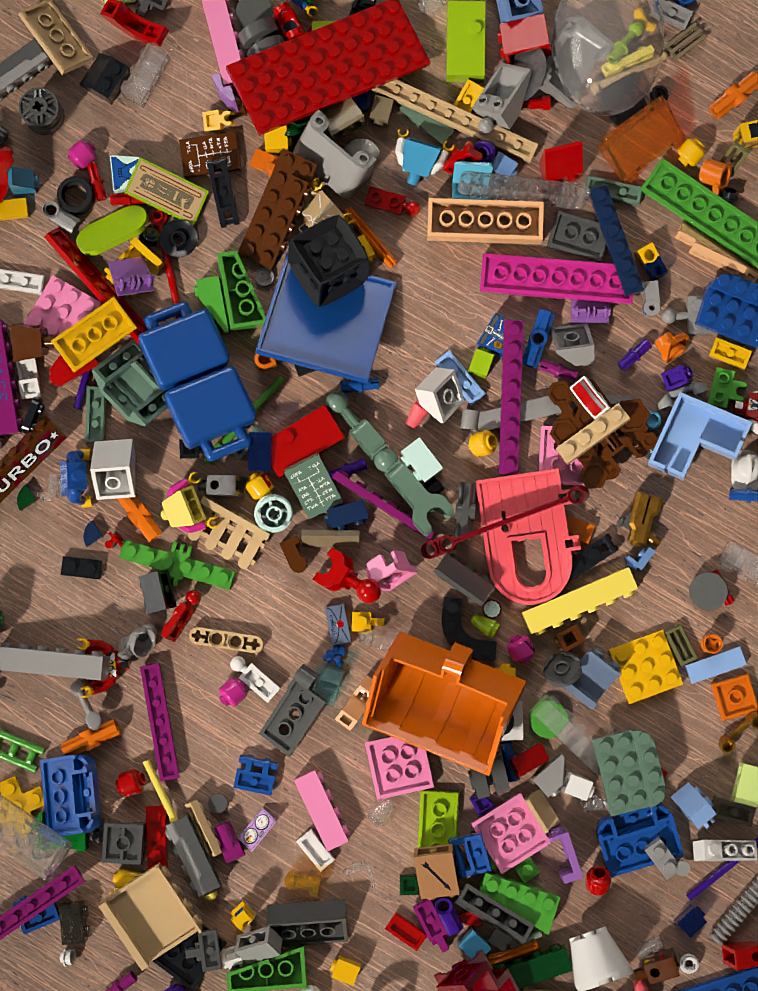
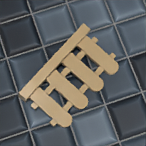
M207 494L204 495L200 501L203 504L202 509L206 517L204 522L208 521L215 511L220 516L212 520L216 522L215 524H220L217 528L212 529L210 534L204 530L188 533L189 539L195 541L202 536L207 539L205 547L208 550H213L218 545L223 548L221 555L224 559L228 560L233 555L240 558L238 566L241 569L248 568L250 564L254 566L256 560L253 558L260 547L264 548L266 545L263 543V540L267 541L272 533L264 531L255 521ZM230 521L236 523V527L230 524ZM227 528L233 532L227 543H224L220 539ZM247 530H249L250 532H252V533H254V534L251 536V535H249V534L246 533V532H247ZM245 538L249 540V543L242 553L237 548L242 539Z

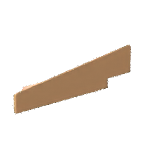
M682 221L674 238L691 246L688 253L753 283L756 282L758 278L757 269L686 221Z

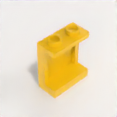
M134 237L130 241L131 245L117 260L145 256L149 273L154 274L155 277L165 266L164 263ZM105 268L104 271L107 273L105 277L114 285L109 268ZM139 293L130 294V296L135 298Z

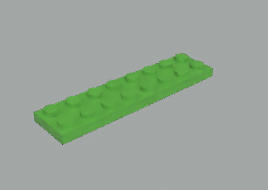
M661 158L640 190L758 270V222Z

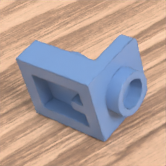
M647 547L646 550L642 548L636 556L638 558L637 561L629 555L625 557L626 565L634 571L636 569L640 571L656 551L650 547Z

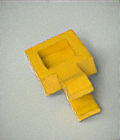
M352 612V631L369 629V631L365 630L364 632H371L372 626H385V618H372V612Z

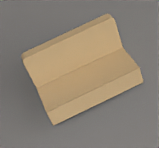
M540 788L524 797L545 834L549 832L550 828L560 823L559 818Z

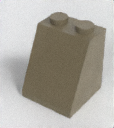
M352 98L321 110L329 120L328 128L324 133L336 144L365 127L364 115Z

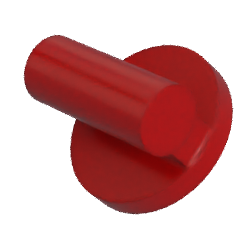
M110 531L108 534L111 539L105 542V547L113 549L115 544L122 547L124 539L119 533H112Z

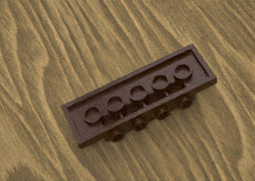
M285 148L282 149L238 250V255L270 270L273 269L280 251H284L288 244V240H286L288 233H292L296 223L294 219L296 215L299 216L303 210L304 205L301 203L304 197L307 198L310 194L311 187L309 185L319 164Z

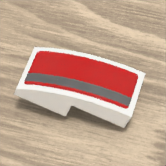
M583 376L570 387V390L595 420L610 409L601 393L596 391L586 376Z

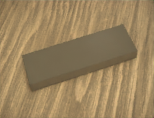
M302 530L301 534L302 547L360 546L359 530Z

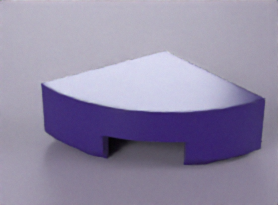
M477 796L469 798L479 816L496 807L488 798L478 799Z

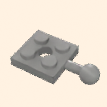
M687 296L686 312H675L673 309L668 308L661 314L662 321L667 324H671L675 320L687 319L688 335L718 334L695 325L703 296Z

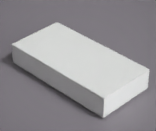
M312 829L296 841L320 872L336 860L330 851L327 852L324 843Z

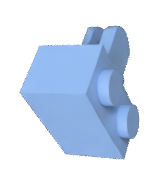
M688 782L671 798L698 829L701 826L707 829L710 827L707 821H710L712 824L716 822L713 818L716 815L712 809L714 804L707 796L703 798L704 794L697 786L693 788Z

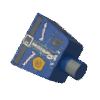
M495 312L476 346L489 349L491 353L502 357L503 325L505 319Z

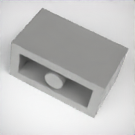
M270 926L237 935L235 953L247 964L276 957L281 954L283 938Z

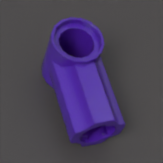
M446 896L437 897L434 902L435 910L448 935L460 932L464 927L451 899ZM440 901H447L449 906L443 910L438 907Z

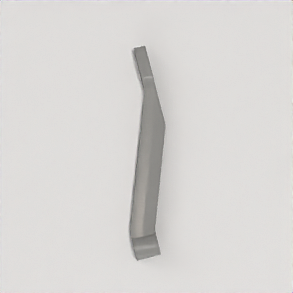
M605 395L611 404L634 399L631 397ZM548 396L521 402L520 423L561 413V410L557 405L553 404ZM570 401V407L573 410L578 409L576 404L573 401ZM500 408L484 412L462 410V430L484 431L500 428Z

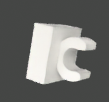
M236 945L221 951L223 966L230 971L233 970V966L238 964L240 968L243 967V960L235 953Z

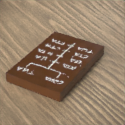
M236 132L179 140L185 178L209 175L207 161H217L222 157L226 158L228 172L241 170ZM216 168L215 174L222 173V168Z

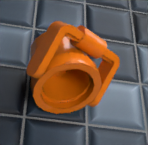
M667 332L655 341V345L662 355V360L665 363H669L685 352L689 336L683 332L675 336L671 332Z

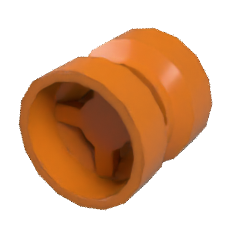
M707 634L702 637L700 646L703 651L715 654L722 649L723 642L718 635Z

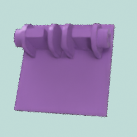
M145 256L108 262L117 296L155 290L153 286L155 281L154 274L149 273Z
M571 300V322L609 323L611 313L609 303Z

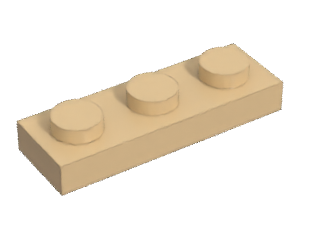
M198 800L185 804L184 806L208 857H214L222 853L220 849L221 844L212 832L213 827L204 815L202 804Z

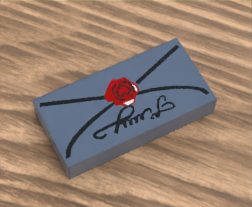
M344 604L325 607L332 645L351 642Z

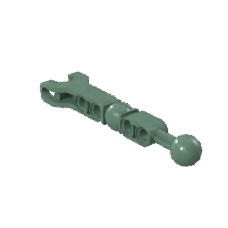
M334 391L327 396L325 401L327 409L333 414L341 415L352 429L349 432L353 439L372 461L374 460L376 467L380 471L385 472V476L411 506L413 509L412 522L424 536H429L432 532V526L427 520L429 513L433 511L439 512L445 518H451L455 515L453 507L443 495L429 493L402 461H398L396 452L387 448L388 445L366 419L362 421L358 419L349 408L350 401L347 394L342 391Z

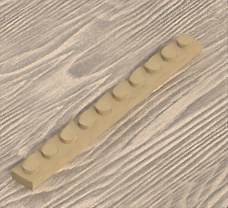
M397 79L371 90L386 98L394 99L399 104L478 140H490L498 149L528 163L531 162L537 149V143L493 124L494 127L490 133L484 134L478 128L482 118Z

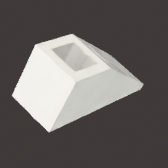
M693 841L694 861H756V841Z

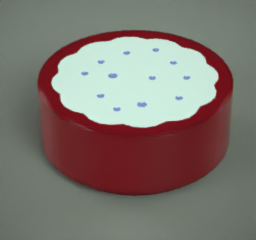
M487 600L482 606V612L487 618L494 619L501 614V605L496 600Z

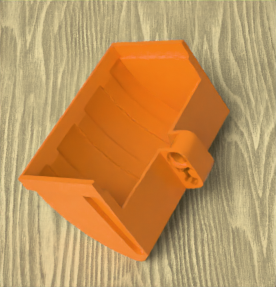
M399 632L373 675L362 725L490 776L501 740L527 681L472 660L474 649L456 642L449 651Z

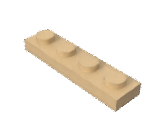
M618 403L558 446L556 450L568 465L627 423L630 417Z

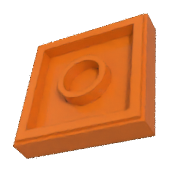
M748 673L710 684L721 721L758 711V703Z

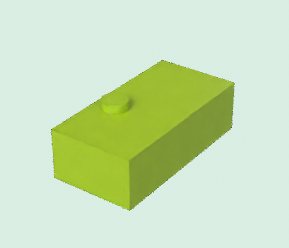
M447 1L446 82H467L470 79L473 82L484 83L486 1Z

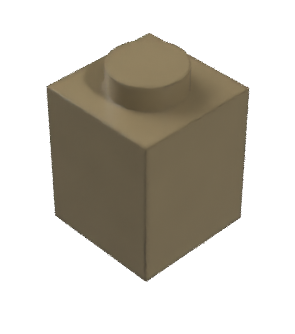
M375 95L370 113V122H373V125L378 127L389 125L394 99Z

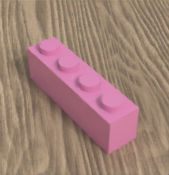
M314 769L295 778L294 782L327 852L348 842L349 829L346 824L342 825L339 819L342 818L338 807L334 808L331 802L334 798L330 790H326L323 785L325 779L321 771L317 772Z

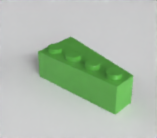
M237 250L218 253L217 262L230 332L263 327L266 316Z
M491 871L483 873L479 885L480 892L531 922L536 928L549 935L561 898L558 893Z
M305 945L281 953L279 956L229 971L227 973L228 991H267L307 987Z

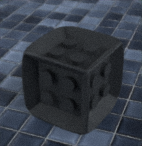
M340 215L329 217L296 235L288 246V260L291 268L307 295L318 307L328 305L351 293L368 278L370 261L367 253L351 227Z

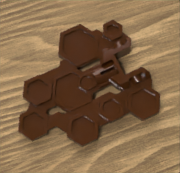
M589 379L596 391L601 393L610 409L616 404H611L593 379ZM566 381L552 382L547 393L553 404L557 405L561 410L558 421L554 422L550 432V436L557 445H561L595 420L570 390L571 386ZM640 399L624 400L619 403L630 417V420L619 428L624 435L619 436L614 431L600 441L604 447L600 457L596 453L597 447L595 445L577 458L584 466L579 478L588 489L603 488L606 480H612L619 476L621 468L612 457L623 448L627 447L635 458L644 457L650 449L655 448L658 438L653 432L646 433L648 430L646 422L650 412ZM570 401H573L578 407L575 417L572 415L573 409L569 405Z

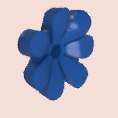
M338 644L334 645L333 650H327L322 658L327 663L335 661L337 666H341L344 663L341 657L346 655V647L341 646L339 648Z

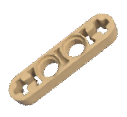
M195 627L189 633L190 641L196 645L249 653H258L264 646L262 638L255 635ZM197 630H199L201 635H207L206 631H209L208 643H205L206 639L204 638L196 641L193 633H197ZM219 633L222 636L220 644L212 642L213 634ZM233 636L241 638V645L239 647L231 645V638ZM244 637H248V642H253L254 639H257L260 647H256V650H253V646L246 645L247 649H243L245 644Z

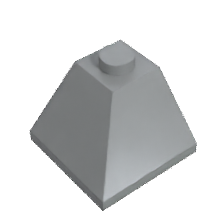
M588 323L552 327L550 329L556 354L575 366L595 364L594 343Z

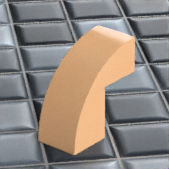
M369 676L364 678L335 718L336 721L349 730L353 728L365 711L372 679Z

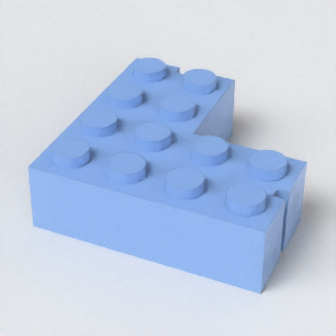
M679 392L648 461V466L665 472L667 469L669 475L684 481L699 446L736 461L752 422Z

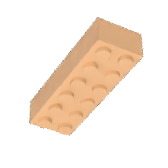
M429 198L427 241L541 245L543 240L544 202Z

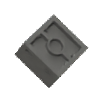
M107 820L104 823L102 863L141 865L144 862L146 822L120 823L117 820Z

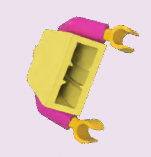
M192 472L188 479L184 478L173 484L166 495L167 499L162 502L164 508L161 511L162 519L165 521L169 520L172 527H179L188 533L204 530L208 526L215 529L220 524H212L211 522L212 519L218 518L216 515L211 516L208 521L204 522L206 517L193 485L189 486L191 483L196 484L203 480V478L197 481L194 480V475L199 472Z

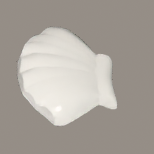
M354 139L344 148V151L351 157L362 150L369 152L375 158L380 154L378 147L367 139Z

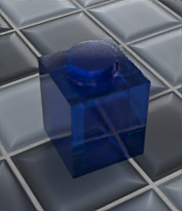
M691 904L674 919L676 924L690 938L707 923L703 918L706 914L698 906L694 908Z

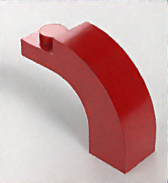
M107 0L100 13L108 22L127 35L150 46L154 44L161 47L169 32V29L165 26L142 18L118 0Z

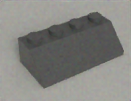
M345 899L267 905V927L270 926L283 938L281 947L348 942Z

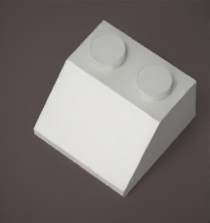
M436 367L415 389L420 405L440 423H444L464 402L455 370Z

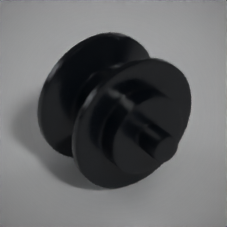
M147 226L139 235V240L147 247H154L159 240L160 233L155 228Z

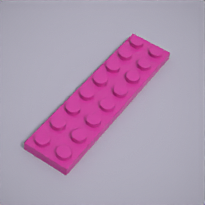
M483 253L480 292L629 305L633 303V295L624 296L613 264Z

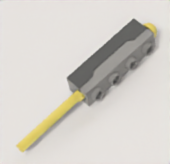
M35 39L0 63V102L5 95L14 93L19 85L29 82L36 73L43 72L49 67L51 63L49 56L43 48L41 49Z
M150 759L143 762L144 767L170 818V823L166 825L165 834L169 841L172 840L175 845L173 847L174 853L183 862V865H181L182 870L186 876L189 875L192 881L190 886L194 894L197 893L199 897L203 895L206 900L212 901L217 897V888L221 886V880L211 859L207 855L189 814L180 818L177 817Z

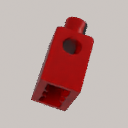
M755 941L724 943L722 946L723 963L736 970L757 967L758 943Z

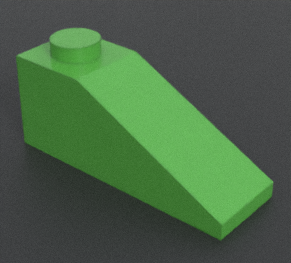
M214 276L196 280L197 285L194 286L195 296L199 297L225 334L230 335L220 277Z

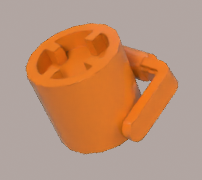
M706 159L699 173L700 182L713 186L712 192L719 196L730 180L733 164L729 161L722 163L713 159Z

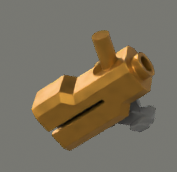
M641 492L635 493L630 513L619 519L616 524V528L624 526L630 530L627 539L631 541L630 545L642 547V544L645 545L647 541L656 548L660 545L661 541L652 535L651 525L653 518L659 515L663 501L662 498L649 496Z

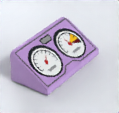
M262 808L238 839L249 850L253 851L274 826L277 819Z

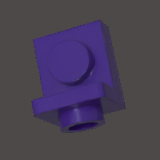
M686 364L661 373L668 391L693 382V372Z

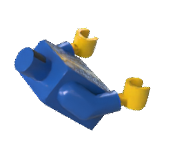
M92 449L70 451L66 456L67 460H60L61 497L67 496L71 503L81 505L82 508L94 506L91 503L92 495L82 496L87 489L86 462L82 460H92L90 458V451Z

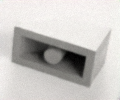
M561 753L532 777V780L547 797L556 796L561 791L560 787L563 785L565 757Z

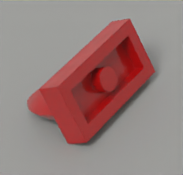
M467 141L463 150L460 151L457 147L453 148L450 159L442 167L443 171L453 175L455 162H480L482 160V153L475 150L472 142Z

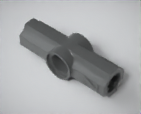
M459 482L458 502H456L455 537L471 532L473 529L472 524L475 519L476 504H474L476 483Z

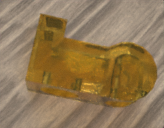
M290 871L285 876L284 884L290 890L297 888L310 891V897L317 898L322 876L300 871Z

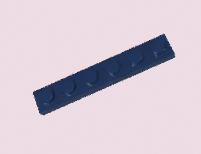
M607 185L588 190L589 198L624 296L628 297L643 292L644 288Z

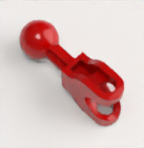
M331 547L327 553V556L332 559L331 569L325 574L316 572L312 580L332 592L343 588L349 590L351 587L356 590L357 596L362 602L368 604L376 602L381 596L380 584L374 579L361 580L357 578L358 573L353 569L352 559Z

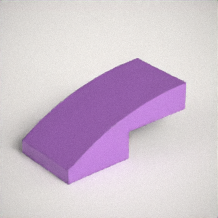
M219 73L213 74L212 78L221 100L233 112H239L231 85L223 87Z

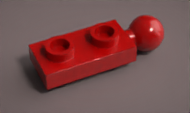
M372 186L369 187L364 203L365 206L400 216L403 210L409 216H416L420 212V205L416 201L405 203L406 196Z
M191 590L186 594V603L181 602L174 609L169 622L163 627L161 636L170 641H176L195 611L192 606L197 605L201 600V595L198 591Z

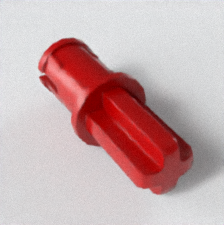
M88 164L87 169L91 180L89 184L92 186L95 201L99 202L108 199L103 185L104 179H101L98 164Z
M125 193L110 195L112 206L146 204Z

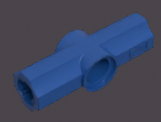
M539 309L522 359V364L529 368L537 369L555 317V314ZM533 336H542L543 342L540 344L535 343Z

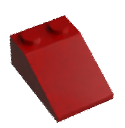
M582 141L544 149L539 162L544 186L554 187L560 185V182L568 180V183L579 180L583 174Z

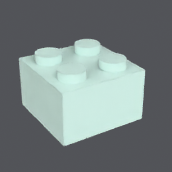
M420 437L401 451L402 457H400V460L407 468L411 467L414 471L412 474L423 484L443 470V467Z

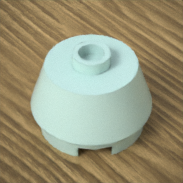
M271 494L259 500L255 507L254 516L256 523L261 529L270 533H277L286 529L291 523L293 510L286 498Z

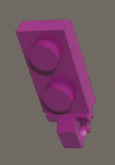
M425 899L413 905L412 907L429 941L433 945L438 943L442 953L449 950L445 940L449 936L435 910L432 900Z

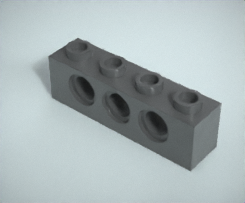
M469 884L464 885L460 895H458L454 902L520 944L526 942L535 926Z

